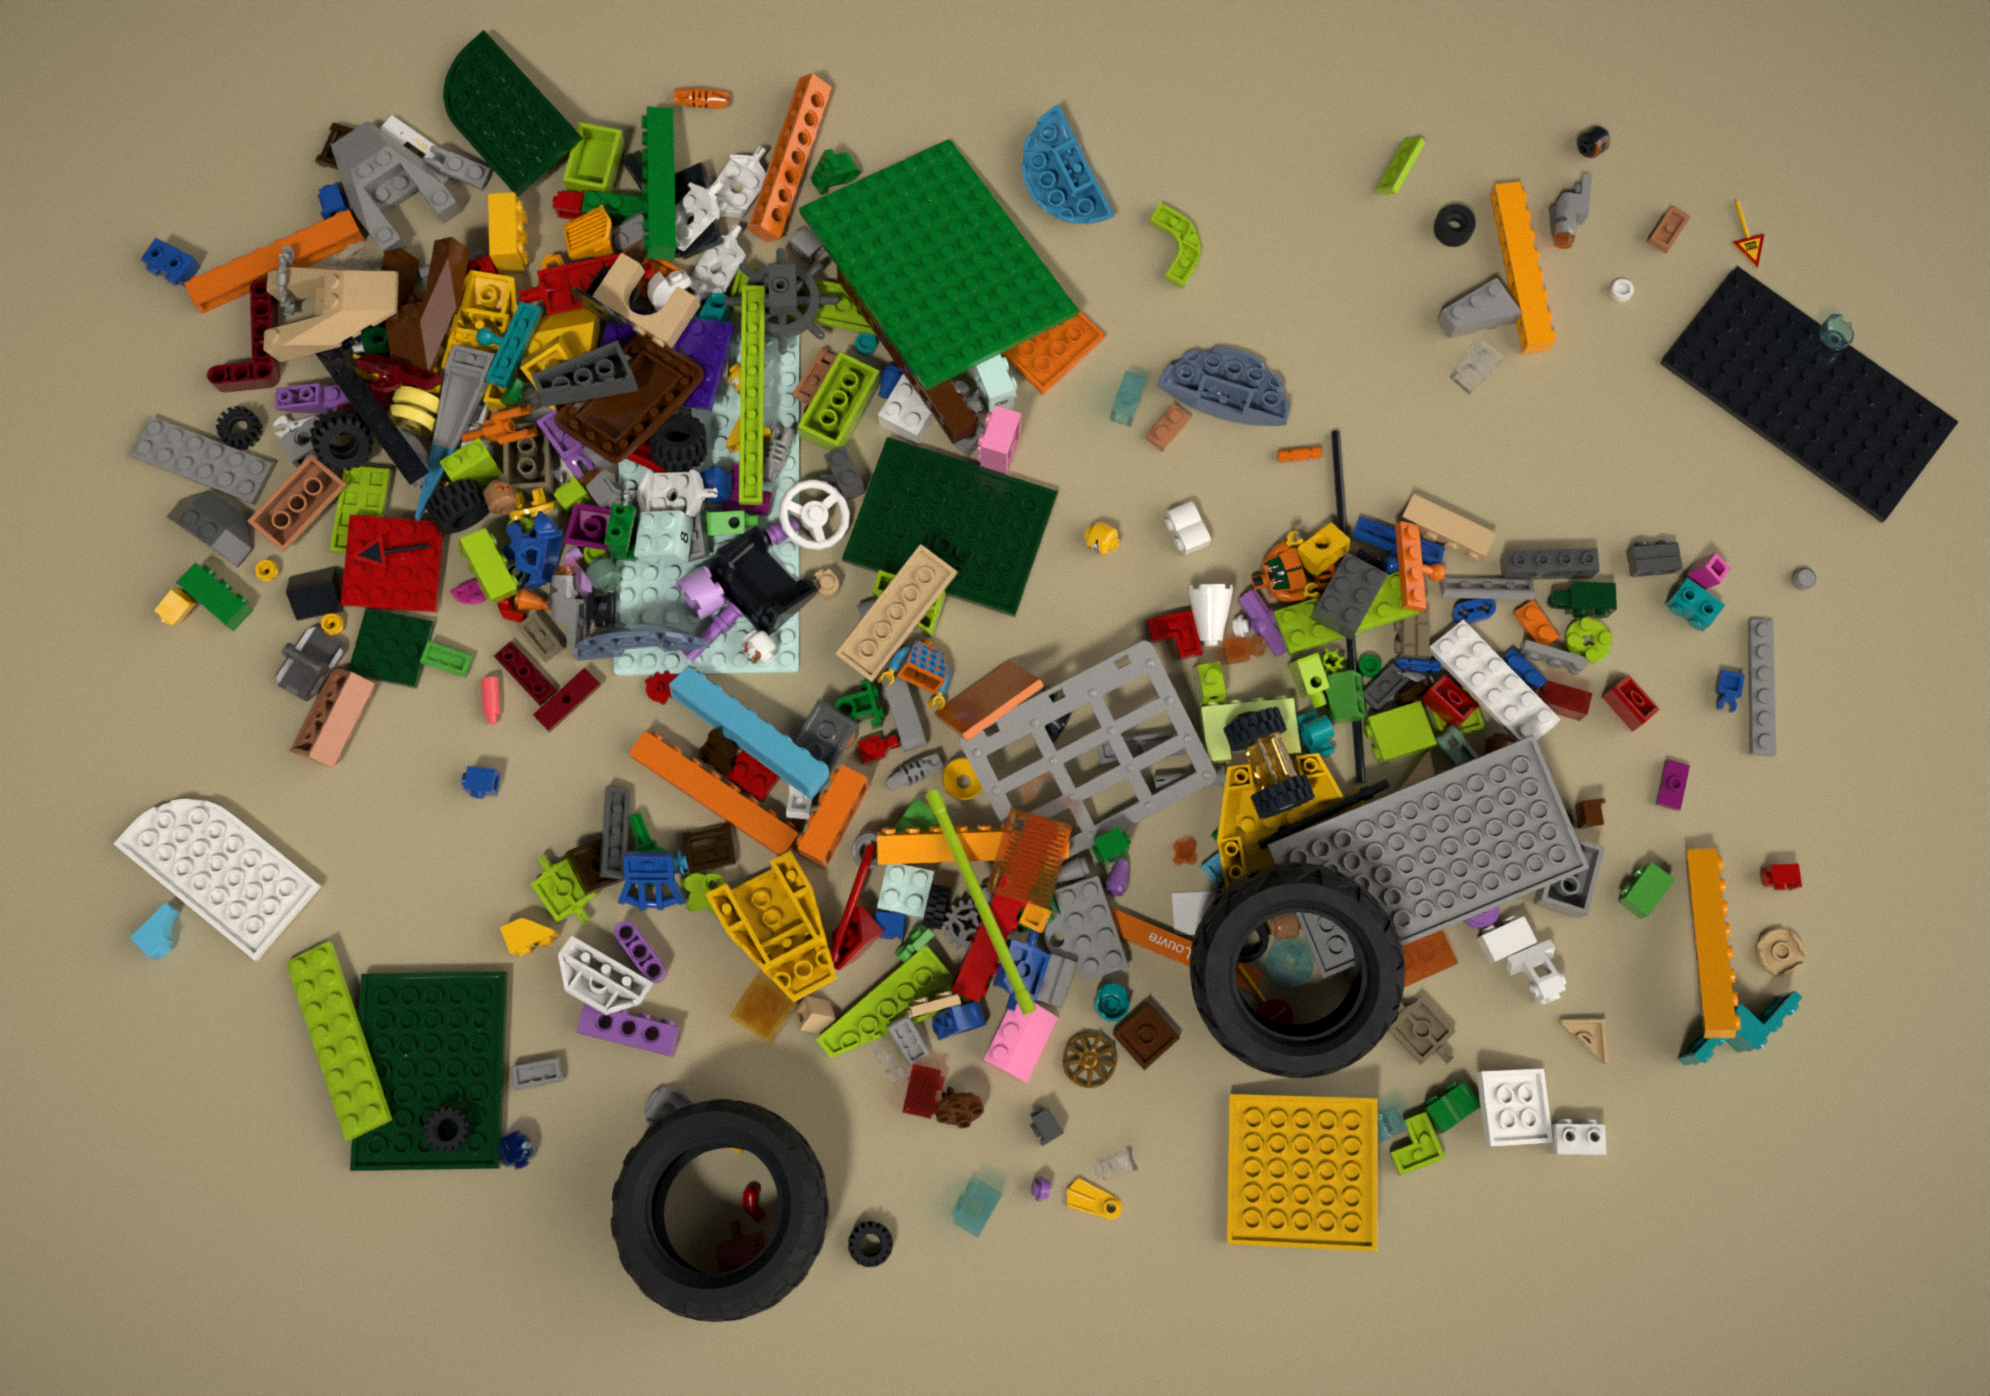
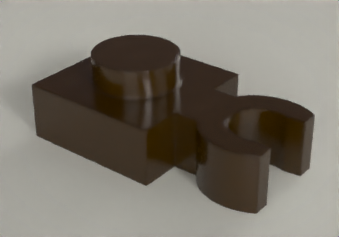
M1430 675L1393 698L1398 705L1402 703L1411 704L1419 699V693L1436 682Z

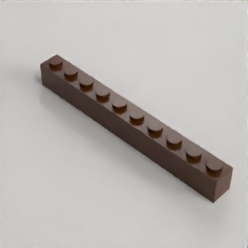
M837 267V281L951 442L955 444L976 433L978 417L974 410L968 408L964 396L955 390L952 379L946 380L925 391Z

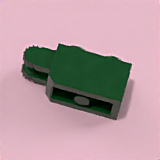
M1574 582L1566 591L1553 592L1551 597L1547 599V605L1553 609H1564L1565 614L1572 615L1575 618H1582L1587 615H1595L1596 618H1608L1617 610L1616 583Z

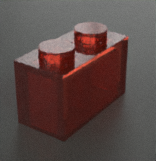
M1547 680L1540 686L1538 697L1556 715L1580 721L1588 715L1592 693Z
M913 1064L902 1110L903 1114L930 1120L932 1114L936 1115L935 1107L939 1102L936 1100L937 1091L943 1090L945 1077L941 1076V1070Z

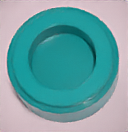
M860 333L855 339L857 352L864 356L873 354L877 349L876 337L869 333Z

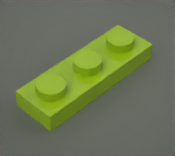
M1422 137L1404 138L1376 187L1379 194L1398 193L1425 145Z

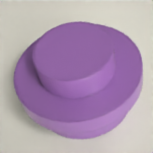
M1038 1176L1036 1181L1032 1182L1031 1194L1035 1196L1036 1201L1047 1200L1050 1194V1181L1044 1179L1043 1176Z

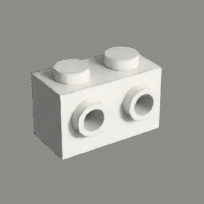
M1557 1119V1124H1551L1554 1142L1550 1143L1551 1154L1607 1155L1605 1125H1597V1120H1581L1582 1124H1573L1572 1119Z

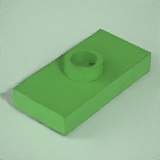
M427 641L420 664L465 678L473 655Z

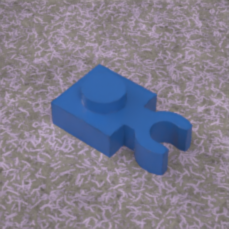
M1726 670L1719 671L1715 694L1722 695V698L1716 704L1717 710L1723 709L1724 703L1729 704V713L1736 710L1737 702L1734 698L1738 699L1742 696L1744 674Z

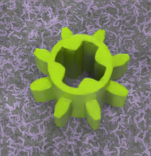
M1326 648L1323 651L1324 656L1319 655L1325 674H1336V670L1342 672L1344 669L1342 665H1339L1344 660V657H1339L1337 649L1334 652H1329ZM1328 660L1329 663L1333 662L1334 665L1331 666V664H1326L1325 662Z

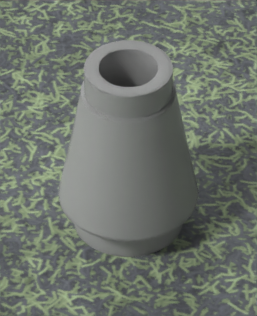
M1076 857L1054 870L1058 883L1086 879V876L1091 874L1085 857Z

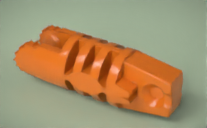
M686 87L675 88L674 90L675 104L696 108L725 109L728 107L731 97L727 91Z

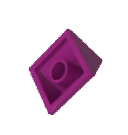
M575 503L564 538V544L609 551L608 545H605L604 542L611 509Z

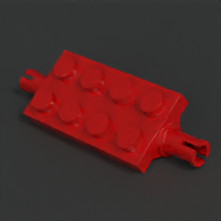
M621 253L538 270L537 274L540 284H537L538 287L518 290L520 301L528 303L541 300L545 303L548 316L584 309L576 297L571 294L570 289L575 287L585 292L603 265L611 269ZM651 262L641 264L645 271L641 278L654 276Z

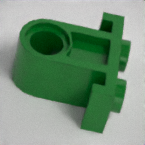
M832 149L824 150L810 178L819 194L823 195L828 193V187L854 181L860 175V170L850 153L834 154Z
M868 679L860 681L862 691H867L841 697L835 702L834 708L839 711L844 706L851 707L852 712L847 716L856 722L875 718L870 720L872 729L882 728L880 721L885 719L882 707L876 706L875 699L879 698L875 684L871 685Z

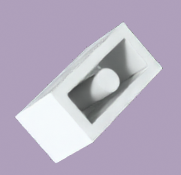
M1514 915L1502 921L1504 926L1496 929L1495 925H1492L1481 931L1483 935L1476 939L1489 964L1537 943L1525 916L1517 919Z

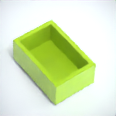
M579 122L577 132L583 139L571 149L562 180L566 191L579 193L585 189V191L612 193L626 144L622 130Z

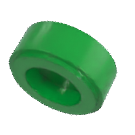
M1366 654L1358 661L1357 670L1362 677L1373 678L1380 672L1381 662L1375 655Z

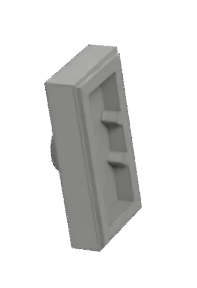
M907 1013L886 1024L910 1067L931 1055Z
M561 1057L511 1066L514 1091L564 1082Z

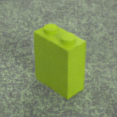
M480 438L475 439L439 461L452 482L473 479L477 480L482 488L503 475Z
M1421 701L1370 716L1365 720V725H1363L1364 734L1367 739L1370 738L1373 746L1371 747L1373 758L1378 760L1380 765L1430 750L1437 744Z

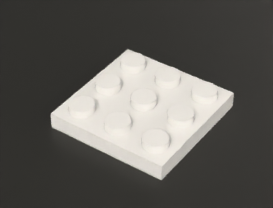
M1544 1069L1476 1072L1485 1147L1554 1143Z

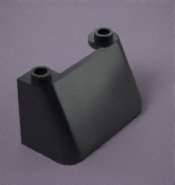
M755 526L716 550L709 568L712 575L710 579L713 583L718 582L727 599L744 614L758 631L763 630L770 636L813 599L818 589L811 580L801 578L796 582L767 552L769 549V537Z

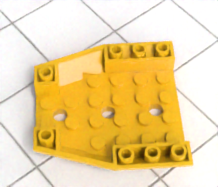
M1319 753L1296 756L1292 761L1272 764L1279 782L1298 775H1306L1315 798L1292 810L1265 819H1259L1251 800V795L1267 788L1268 783L1274 782L1268 766L1251 767L1250 764L1227 767L1217 834V845L1226 888L1239 877L1253 870L1275 864L1268 847L1261 849L1258 840L1277 832L1279 827H1287L1345 799ZM1348 807V808H1346V809H1344V810H1342V811H1340V812H1338V813H1336V814H1334V815H1332V816H1330V817H1327V818H1325V819H1323V820H1321V821H1319V822H1317V823H1320V822L1325 821V820H1327V819H1330V818H1332V817H1334V816H1337V815H1339V814H1342V813H1344V812H1347V811L1351 810V808Z

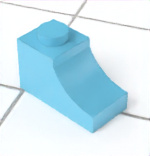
M164 903L129 938L149 958L156 960L164 958L170 953L171 947L176 943L172 939V926L176 917L181 912L175 906Z

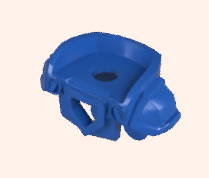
M540 510L534 519L535 525L530 532L522 531L523 526L518 521L511 522L506 528L508 536L511 537V542L505 545L503 554L508 559L515 558L517 570L530 574L524 585L526 589L539 588L550 583L552 575L556 574L563 529H559L553 518L543 514V511Z

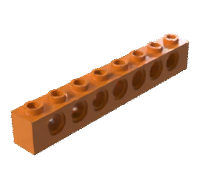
M813 73L798 79L747 228L765 242L780 240L784 233V226L791 213V206L797 195V188L803 177L806 161L810 157V150L816 139V132L819 123L822 121L825 105L829 101L832 87Z

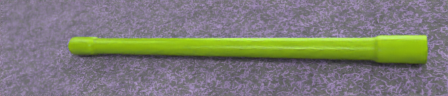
M938 789L926 793L925 797L937 818L1001 961L1022 1014L1026 1016L1036 1011V1006L1013 961L947 814L943 799Z

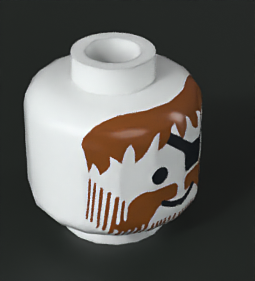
M755 629L742 639L741 649L751 663L757 664L761 662L764 665L774 657L772 652L775 650L776 645L765 631H757Z

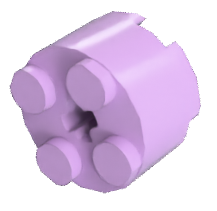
M705 565L698 567L675 581L678 591H684L685 604L700 621L727 604L722 596L724 594L722 587L718 582H712L710 579L712 575Z

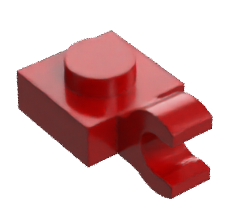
M879 735L857 741L864 765L885 759V751L900 747L896 735L882 741Z

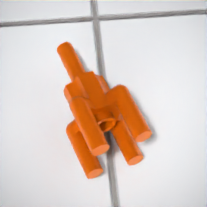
M530 405L495 412L491 414V419L483 421L482 429L464 433L462 440L463 442H469L485 437L489 443L497 441L499 444H506L538 436V429L536 427L515 431V424L512 418L531 414L532 408Z

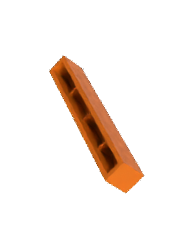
M350 210L341 211L333 217L318 221L313 226L304 230H297L286 238L277 239L268 246L257 248L250 254L237 257L232 262L223 266L214 267L205 274L194 276L189 281L184 282L193 304L204 314L250 293V285L254 280L259 278L267 280L269 271L279 269V254H284L282 246H291L293 249L294 262L291 267H309L364 242L365 238Z
M644 731L628 754L632 759L777 856L792 850L796 845L800 835L797 832L798 827L789 821L783 823L777 819L779 815L773 810L767 808L765 811L759 807L760 802L752 796L748 795L746 798L739 793L741 790L734 784L729 782L726 785L720 781L722 777L710 769L707 772L702 769V764L695 758L690 757V759L684 757L682 755L683 751L673 744L670 747L663 743L664 738L654 731L651 734Z

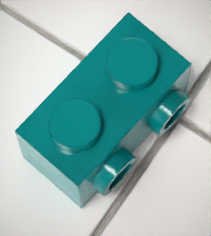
M1688 577L1677 587L1665 604L1673 614L1683 617L1692 628L1702 632L1711 626L1725 606L1724 603Z

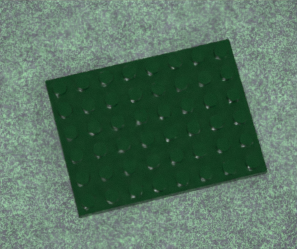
M887 437L844 551L842 562L876 573L881 570L897 575L921 544L958 572L945 589L947 596L1015 617L1058 491Z
M508 972L361 974L359 1022L393 1120L352 1139L350 1171L500 1169ZM441 1107L461 1109L471 1120V1137L466 1141L467 1144L457 1151L442 1152L436 1150L427 1143V1137L424 1136V1132H426L424 1125L428 1122V1116H431L433 1111L439 1110ZM445 1119L439 1125V1135L444 1140L454 1138L458 1131L457 1123L452 1119Z

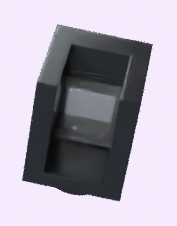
M588 592V620L591 623H595V627H608L609 623H615L616 596L612 592H607V595L596 596L593 592Z

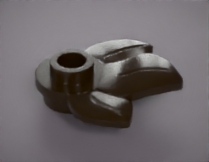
M720 728L713 729L708 733L707 742L700 747L699 757L703 763L713 765L718 773H732L730 759L734 758L737 754V745L731 739H723Z

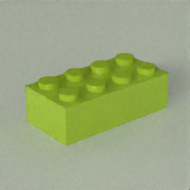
M839 352L797 426L799 437L830 452L845 446L881 382L880 371Z

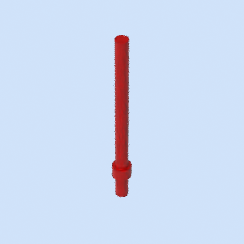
M871 844L866 846L831 950H829L834 968L840 961V950L876 849Z

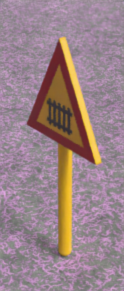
M1736 200L1735 206L1745 239L1732 243L1758 269L1765 234L1750 237L1740 203Z

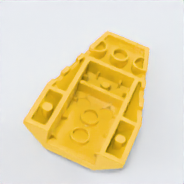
M790 850L769 861L771 870L732 890L729 889L726 883L706 893L705 896L726 934L792 1002H795L837 980L813 888Z

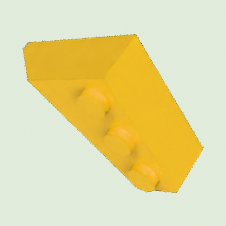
M586 308L541 317L522 358L524 359L557 336L561 337L575 357L597 349L601 318Z

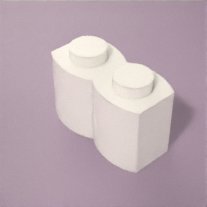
M1192 501L1167 511L1164 522L1168 531H1172L1176 536L1174 543L1178 551L1182 550L1184 555H1188L1210 545V535Z

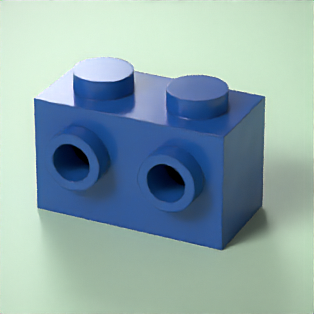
M156 237L141 258L147 266V271L155 276L159 274L164 276L165 280L174 286L180 284L186 287L184 282L194 277L201 267L193 256Z

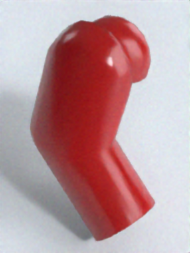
M752 1184L743 1191V1209L758 1223L766 1214L757 1205V1195L760 1194V1189Z

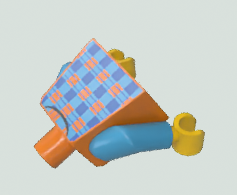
M928 639L914 641L911 646L906 645L896 651L887 666L889 668L888 671L878 677V683L882 681L883 677H886L889 680L886 688L894 682L893 674L896 672L897 677L936 694L935 697L928 700L927 705L929 708L933 707L936 700L938 704L936 710L942 709L945 706L943 694H946L951 679V673L945 663L944 653L933 648L932 642Z

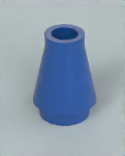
M886 365L885 369H882L879 397L889 398L902 376V371L899 368Z

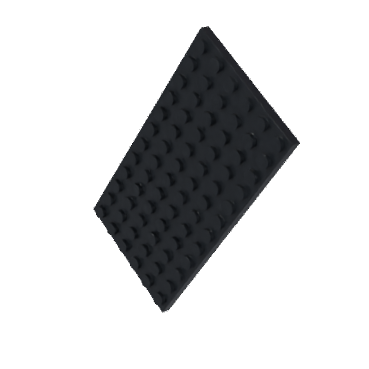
M1738 266L1661 362V365L1881 523L1889 517L1958 424L1956 419Z

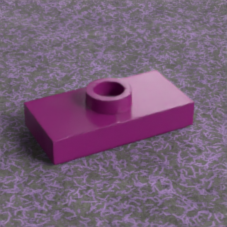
M1668 759L1665 760L1655 805L1676 811L1681 810L1690 765Z

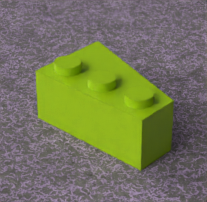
M483 528L460 538L458 552L461 557L465 556L467 559L469 571L474 573L478 586L491 606L516 595L519 584L513 573L509 574L506 568L508 563L504 554L498 553L495 547L497 546V541L492 533L488 534L486 528Z

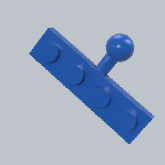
M1359 516L1352 538L1390 551V556L1386 557L1383 561V569L1389 574L1398 572L1395 529ZM1420 538L1422 563L1429 566L1435 563L1441 564L1445 547Z

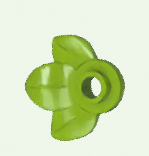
M711 872L707 875L694 873L686 877L680 885L691 892L687 901V910L700 911L707 908L714 915L715 912L705 894L714 890L709 886L711 881L718 882L716 888L725 884L722 875Z

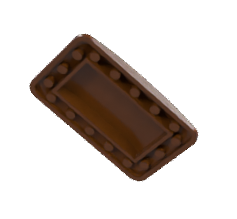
M639 334L636 335L622 348L639 391L567 403L554 417L555 425L560 430L611 463L622 462L638 449L673 415L704 379L703 369L698 364L667 345H664L663 348L659 347L651 341L652 337L647 334L644 337Z

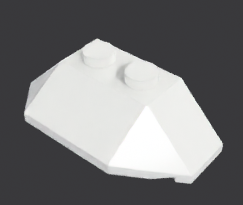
M573 936L569 938L558 953L565 992L605 1015L640 1005L654 985L653 982Z

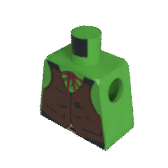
M705 507L706 532L708 536L744 534L745 527H758L757 513H744L742 507ZM737 517V522L730 524V518Z

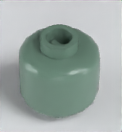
M596 557L591 560L586 570V575L596 590L608 592L619 584L618 581L621 574L610 558Z

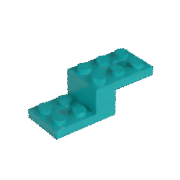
M1797 991L1777 995L1757 1018L1743 1004L1734 1006L1735 1015H1740L1741 1029L1736 1030L1735 1038H1704L1702 1032L1681 1054L1678 1060L1684 1066L1697 1065L1701 1062L1706 1063L1714 1055L1712 1050L1717 1045L1721 1046L1725 1042L1738 1053L1761 1049L1768 1042L1766 1037L1771 1032L1775 1033L1783 1026L1782 1020L1785 1016L1792 1015L1799 1008L1797 1003L1803 997Z

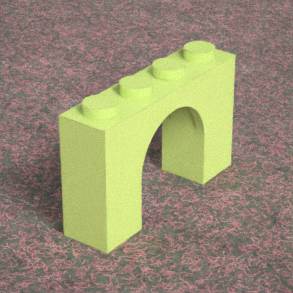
M1287 696L1273 697V700L1264 701V698H1254L1246 703H1241V700L1228 701L1225 705L1211 702L1201 707L1199 718L1203 747L1212 765L1229 764L1231 761L1230 745L1223 728L1241 717L1270 707L1279 708L1287 728L1284 733L1272 739L1274 758L1285 759L1299 756L1301 747L1294 698L1287 699Z

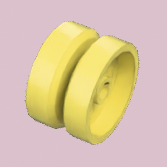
M401 386V388L396 389L392 399L395 404L390 405L387 413L396 427L409 430L413 434L420 436H434L437 422L435 418L438 416L440 399L428 392L409 386Z

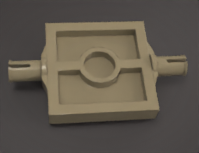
M1420 996L1412 1005L1407 1007L1401 1002L1398 1010L1399 1014L1388 1029L1390 1034L1420 1065L1435 1054H1438L1448 1064L1454 1057L1444 1046L1456 1031L1423 996Z

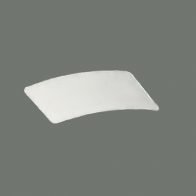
M1407 671L1399 673L1414 681H1421L1426 678V676L1418 672Z

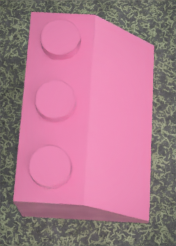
M1017 1003L1015 1011H1007L983 1062L1027 1083L1058 1017L1035 1004L1036 1011L1023 1016Z

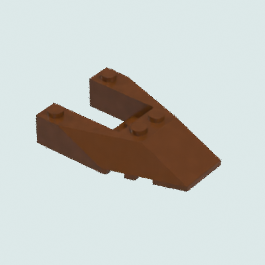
M453 237L434 241L426 291L423 293L414 294L420 260L402 248L384 252L381 270L396 271L398 273L397 313L385 320L390 355L393 360L432 372L442 351L440 344L443 337L448 336L452 327L449 324L453 314H458L470 253L469 248Z

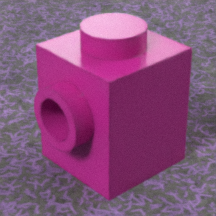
M1715 552L1697 560L1687 576L1706 590L1720 584L1731 568Z

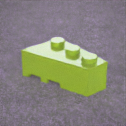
M879 570L872 590L873 595L877 599L896 575ZM945 590L917 625L920 630L933 638L946 598Z

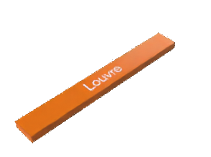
M1110 907L1121 939L1190 968L1192 941ZM1237 961V964L1243 966L1257 986L1263 971ZM1236 965L1237 987L1254 994L1255 991Z

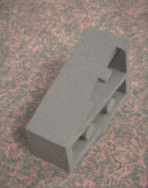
M1495 278L1443 309L1437 322L1449 338L1476 333V331L1482 329H1494L1504 324H1516L1523 312L1498 278Z

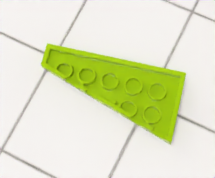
M925 944L815 1040L830 1058H833L888 1035L890 1032L886 1024L907 1013V1005L912 1004V999L925 996L929 1000L936 998L935 993L950 991L954 977ZM958 994L961 1004L971 1001V999ZM950 1007L912 1016L911 1021L915 1024Z

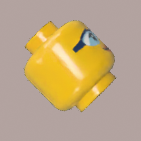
M1103 522L1091 524L1084 536L1087 547L1102 555L1115 551L1120 542L1118 531Z

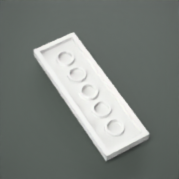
M1464 620L1430 646V653L1515 741L1530 735H1534L1537 741L1560 722L1561 719Z

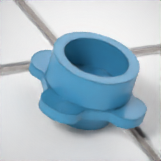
M679 850L677 851L678 854L673 855L675 874L681 873L685 876V870L688 869L687 858Z

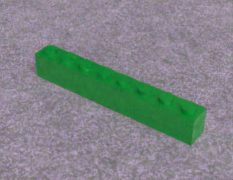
M647 106L646 115H642L641 128L645 129V132H642L641 144L646 146V149L642 148V162H646V166H642V179H646V183L642 184V196H646V200H643L642 214H646V218L643 217L642 229L647 231V235H643V249H647V259L674 260L676 251L673 109Z

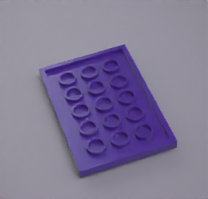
M631 309V311L639 315H651L656 313ZM692 318L672 349L698 364L704 372L702 382L681 406L712 411L735 326L732 323ZM607 323L601 347L618 340L622 349L638 333L628 323L623 329L620 327L615 329Z

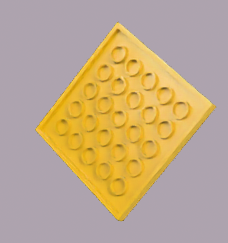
M1229 1094L1227 1244L1378 1252V1099Z

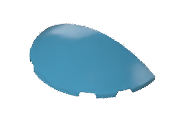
M1059 104L1054 106L1038 119L1037 126L1031 134H1028L1024 143V156L1021 168L1024 183L1029 194L1042 210L1065 222L1092 224L1113 218L1114 214Z

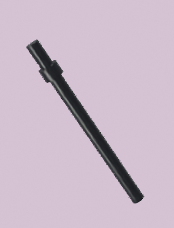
M1387 779L1370 787L1366 785L1360 788L1359 792L1258 840L1261 849H1264L1269 843L1301 831L1364 800L1366 802L1374 798L1375 794L1389 788L1390 785Z

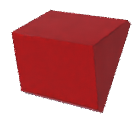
M1446 674L1421 698L1448 726L1452 724L1456 728L1479 707Z
M1629 675L1602 696L1605 702L1632 732L1646 723L1660 710Z
M858 905L854 910L840 950V961L835 965V969L838 971L856 961L884 933L863 906ZM838 927L832 932V944Z

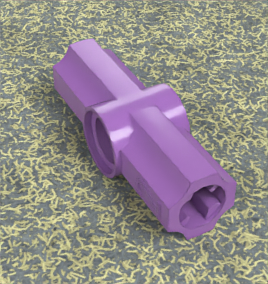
M1255 589L1245 593L1238 599V602L1249 617L1252 629L1258 637L1264 639L1275 657L1281 656L1287 650L1275 622L1274 611L1267 608Z

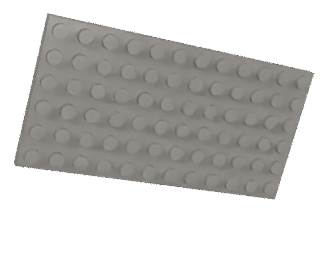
M1530 735L1267 844L1275 864L1287 862L1317 864L1339 871L1362 885L1388 913L1395 925L1402 946L1589 869L1534 735ZM1295 912L1322 978L1355 966L1351 942L1347 934L1339 926L1315 914Z

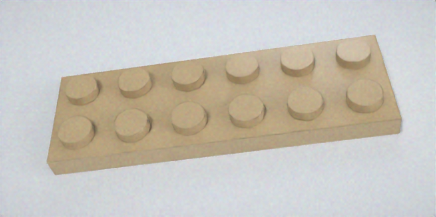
M920 544L835 655L873 683L958 572Z

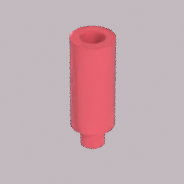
M485 677L481 679L483 716L487 717V724L492 725L497 724L496 716L500 715L498 678Z

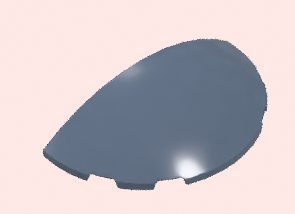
M1212 347L1210 351H1190L1182 355L1181 360L1174 365L1170 364L1164 370L1157 383L1159 388L1178 401L1217 418L1257 426H1285L1287 423L1289 401L1285 398L1282 381L1277 374L1273 375L1265 368V363L1262 360L1241 350L1227 347Z
M637 623L608 628L583 639L574 646L573 657L577 661L621 657V650L659 647L664 652L710 648V643L692 633L675 627Z

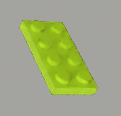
M353 466L350 471H346L344 468L342 481L347 486L341 491L338 498L329 548L332 554L346 555L349 514L384 517L392 474L390 469L363 466L356 468Z

